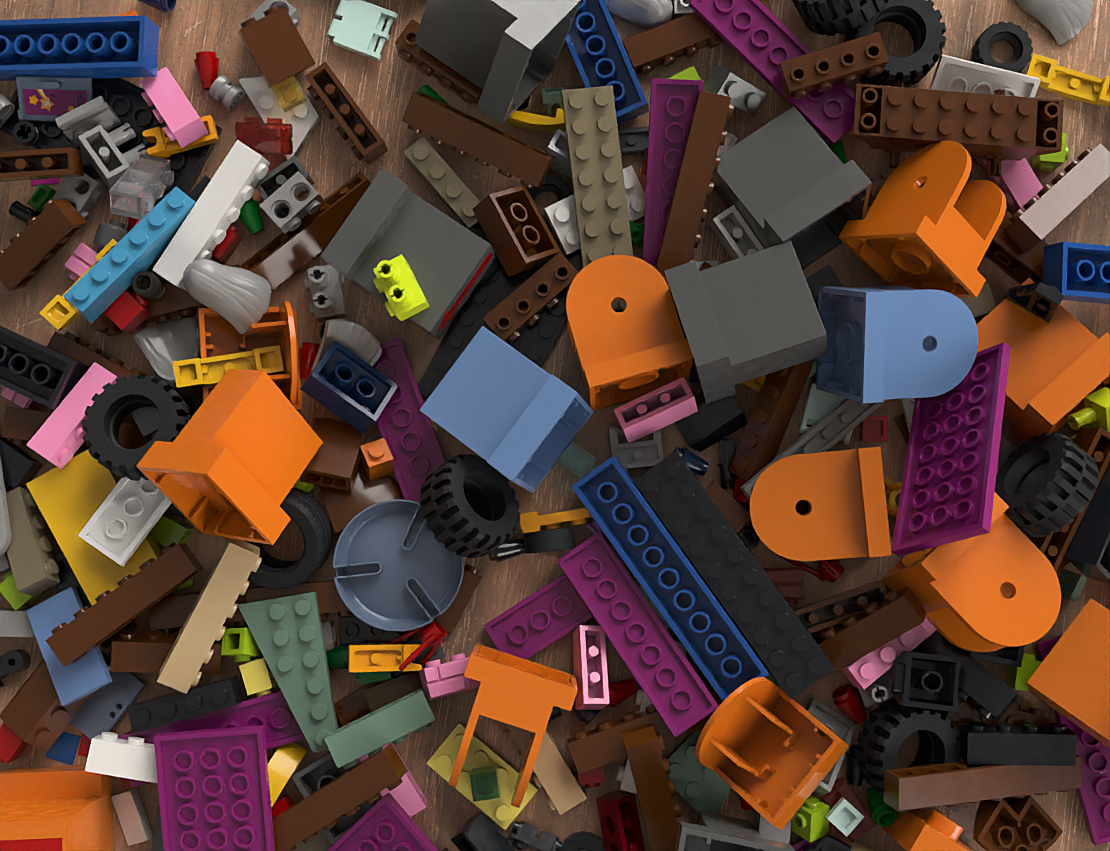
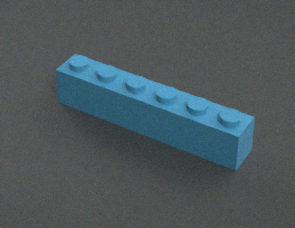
M175 187L63 295L69 305L92 324L163 254L196 202L178 187Z

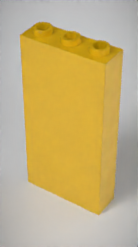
M89 449L73 457L62 469L55 467L26 483L89 602L93 606L97 603L95 599L107 590H110V592L114 591L119 587L117 583L129 574L132 576L136 575L141 571L139 567L151 558L156 560L163 554L150 531L123 567L78 536L121 480L120 476L99 464L98 460L93 458L88 451Z

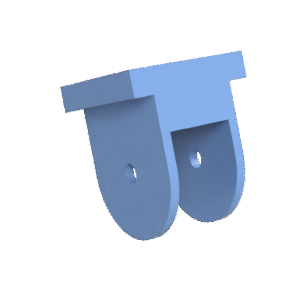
M906 286L818 287V313L827 333V355L817 358L816 389L861 403L883 402V399L934 397L952 390L970 371L978 350V330L970 309L955 295L941 290L914 289Z

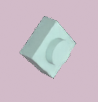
M843 797L825 816L845 836H848L864 818Z

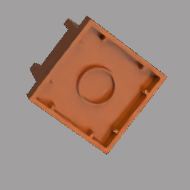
M940 141L919 149L899 164L884 182L863 220L847 221L838 238L886 286L935 289L946 291L956 297H977L986 281L977 271V268L1004 218L1006 197L1003 191L991 181L973 180L967 182L972 166L970 154L958 142Z
M628 255L605 256L586 265L576 275L570 285L566 299L568 333L590 408L593 411L635 400L682 377L688 383L694 358L688 340L684 337L669 287L663 276L646 261ZM615 300H622L626 303L627 307L623 312H615L612 309L611 305Z
M881 447L791 455L771 464L757 479L750 497L751 521L761 541L776 554L795 561L892 556ZM800 500H805L808 503V511L800 515L796 511V504Z
M995 492L990 533L907 554L881 578L891 590L898 588L901 591L908 587L927 612L925 616L927 620L949 642L971 652H991L1004 647L1023 646L1037 641L1055 623L1061 604L1060 584L1052 564L1005 515L1004 512L1009 506Z
M476 644L470 655L464 677L481 683L448 785L457 786L479 715L531 731L511 800V805L519 808L530 781L553 706L568 711L572 710L578 691L576 676Z

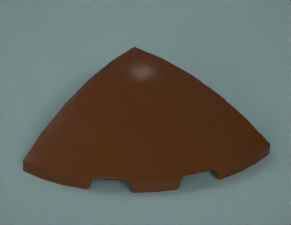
M361 460L351 491L319 485L335 533L342 532L347 524L367 507L388 500H405L400 485L394 478L386 475L370 481Z
M1026 795L1025 798L1003 797L1002 801L981 800L975 816L973 839L987 851H1046L1055 843L1063 831L1031 795Z

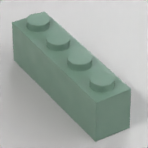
M418 689L324 735V740L337 769L342 766L344 769L356 765L359 762L358 758L366 754L370 757L383 749L382 746L390 742L395 745L408 738L406 734L414 730L419 733L432 726L430 722L434 721L435 718L423 691Z

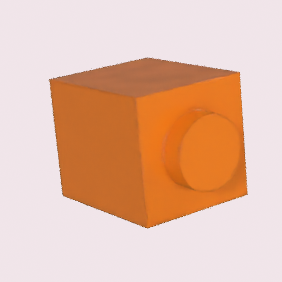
M385 438L360 446L361 461L370 481L394 473V459Z

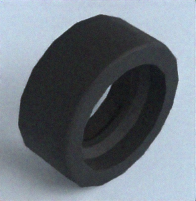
M572 528L524 533L527 554L575 547Z

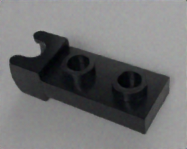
M356 616L338 618L339 644L389 642L404 634L401 631H387L373 627ZM409 637V638H407V639H405V640H403V641H409V640H411V637Z

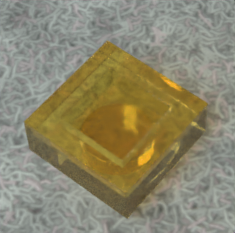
M294 76L271 87L284 112L307 101Z

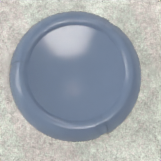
M398 499L383 501L367 507L347 524L336 544L333 568H336L334 581L337 591L348 609L356 617L373 627L387 631H408L423 627L448 609L460 589L464 574V557L456 555L455 551H448L444 548L445 545L442 542L439 543L434 538L435 534L432 530L429 531L426 526L427 520L423 518L421 513L423 506L419 502Z

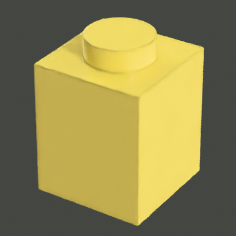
M264 657L239 665L247 695L256 693L257 697L272 693L271 688L278 685Z

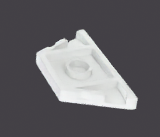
M295 76L270 89L263 77L240 79L239 82L286 159H290L296 154L301 144L304 145L309 137V132L315 128L320 120L319 115Z

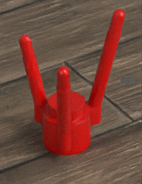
M778 555L787 562L815 575L821 581L827 579L830 583H834L845 570L839 564V559L819 560L820 563L817 566L819 571L800 561Z
M433 620L423 627L410 630L385 643L397 644L422 631L419 637L423 643L399 666V670L402 671L426 647H429L430 650L420 663L423 668L425 662H428L437 648L446 641L447 633L437 621Z

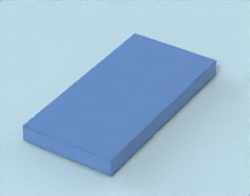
M69 587L26 611L62 706H68L113 682L99 646L74 664L64 667L45 641L53 635L51 631L64 622L68 624L75 619L73 615L83 608L76 587Z

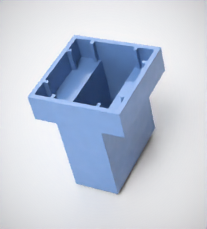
M484 326L480 328L420 409L421 412L485 459L487 463L504 476L532 493L535 492L594 413L578 392L553 374L547 373Z

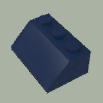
M335 340L309 374L300 390L364 434L376 422L398 385Z

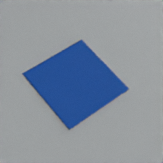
M62 732L48 752H46L45 758L73 765L81 736Z

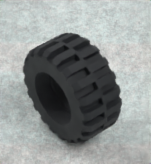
M792 0L806 27L814 33L827 36H835L836 33L842 35L848 33V30L860 28L866 21L870 22L874 19V15L880 13L884 9L885 3L889 2V0Z
M889 0L888 3H885L884 9L880 13H876L874 19L870 22L866 21L856 30H848L843 43L873 34L874 26L879 23L893 22L903 26L910 33L914 42V53L912 55L900 58L887 54L889 62L882 69L883 72L873 77H867V74L863 75L859 79L864 84L869 81L873 83L872 85L893 87L894 82L900 81V83H905V88H908L911 84L915 85L926 76L943 53L942 48L946 43V37L942 36L946 32V26L944 22L940 23V19L943 16L939 9L934 10L933 6L935 3L932 0Z
M132 374L130 379H127L125 376L116 378L117 383L113 385L108 382L102 387L104 391L100 395L95 393L92 397L93 405L91 407L87 406L84 413L88 416V419L82 421V429L88 434H84L83 439L85 445L90 447L88 451L91 456L114 474L134 481H139L142 477L147 481L149 479L136 467L155 441L173 442L192 418L190 416L192 411L184 399L163 380L159 381L156 377L150 375L144 378L140 374ZM154 407L158 409L160 413V426L155 437L149 443L137 449H124L121 447L119 429L123 420L131 412L139 408Z
M1043 433L1040 437L1030 438L1029 442L1021 444L1018 450L1008 456L1007 461L1001 464L998 468L999 472L996 474L995 493L1009 506L1004 512L1005 515L1028 537L1049 536L1051 532H1058L1062 530L1064 525L1072 523L1075 520L1074 517L1084 511L1086 503L1091 501L1094 496L1092 492L1098 485L1097 478H1099L1095 460L1070 438L1061 433Z
M459 454L449 459L425 478L420 492V505L423 506L421 513L423 518L427 520L426 526L429 531H433L435 534L434 538L439 543L442 542L445 545L444 548L448 551H455L456 555L461 557H483L509 541L513 534L516 533L520 519V512L517 511L519 503L515 499L516 493L513 487L509 486L507 477L487 463L485 459H479V456L473 454Z
M895 698L892 702L886 701L882 703L879 710L875 708L869 714L871 716L869 720H864L861 726L863 727L862 733H858L857 742H859V747H856V757L860 759V761H857L859 771L863 773L864 780L882 794H884V770L898 769L897 755L899 748L905 738L915 731H918L920 745L916 758L908 767L959 762L962 758V753L959 752V748L962 747L961 740L956 736L958 730L946 714L940 712V710L902 706L898 704Z

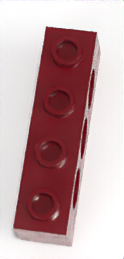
M613 791L597 797L596 804L605 851H645L635 793Z

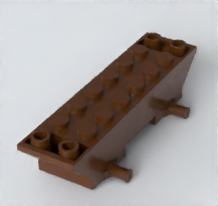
M900 81L894 82V87L867 84L855 85L852 136L869 144V149H878L890 153L889 168L894 167L895 169L899 166L901 153L916 152L927 145L947 140L960 143L970 153L971 157H979L991 161L990 176L994 177L1001 176L1002 161H1020L1026 157L1058 153L1062 150L1064 100L1005 95V90L1001 89L995 90L994 94L905 88V83H900Z

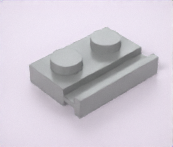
M102 96L55 119L58 127L63 130L64 134L76 147L79 146L78 136L101 124L107 132L121 124L119 117L107 102L104 101Z

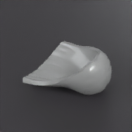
M604 0L610 13L646 29H652L670 22L674 12L671 0Z
M1015 0L1022 10L1036 18L1050 30L1058 45L1074 38L1088 24L1093 9L1092 0Z
M198 259L190 263L183 273V285L187 292L195 300L228 320L240 334L247 332L251 324L258 323L270 304L272 292L269 282L262 276L249 270L222 265L209 259Z
M194 318L179 319L159 324L134 335L133 338L148 358L159 381L163 380L169 384L178 394L189 392L194 388L176 387L172 364L174 361L199 358L198 328Z
M340 318L327 320L323 338L310 373L335 340L370 366L374 365L382 353L380 342L377 341V338L373 336L371 331H368L366 327L358 322Z

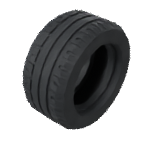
M292 487L280 505L284 512L299 526L304 537V550L300 559L281 561L269 555L263 549L261 543L246 541L260 548L259 557L262 558L257 571H251L247 579L269 589H289L306 581L326 562L332 548L333 528L329 515L326 514L327 511L323 509L322 504L320 505L318 500L314 499L315 497L310 496L307 492L305 493L302 489L299 490Z

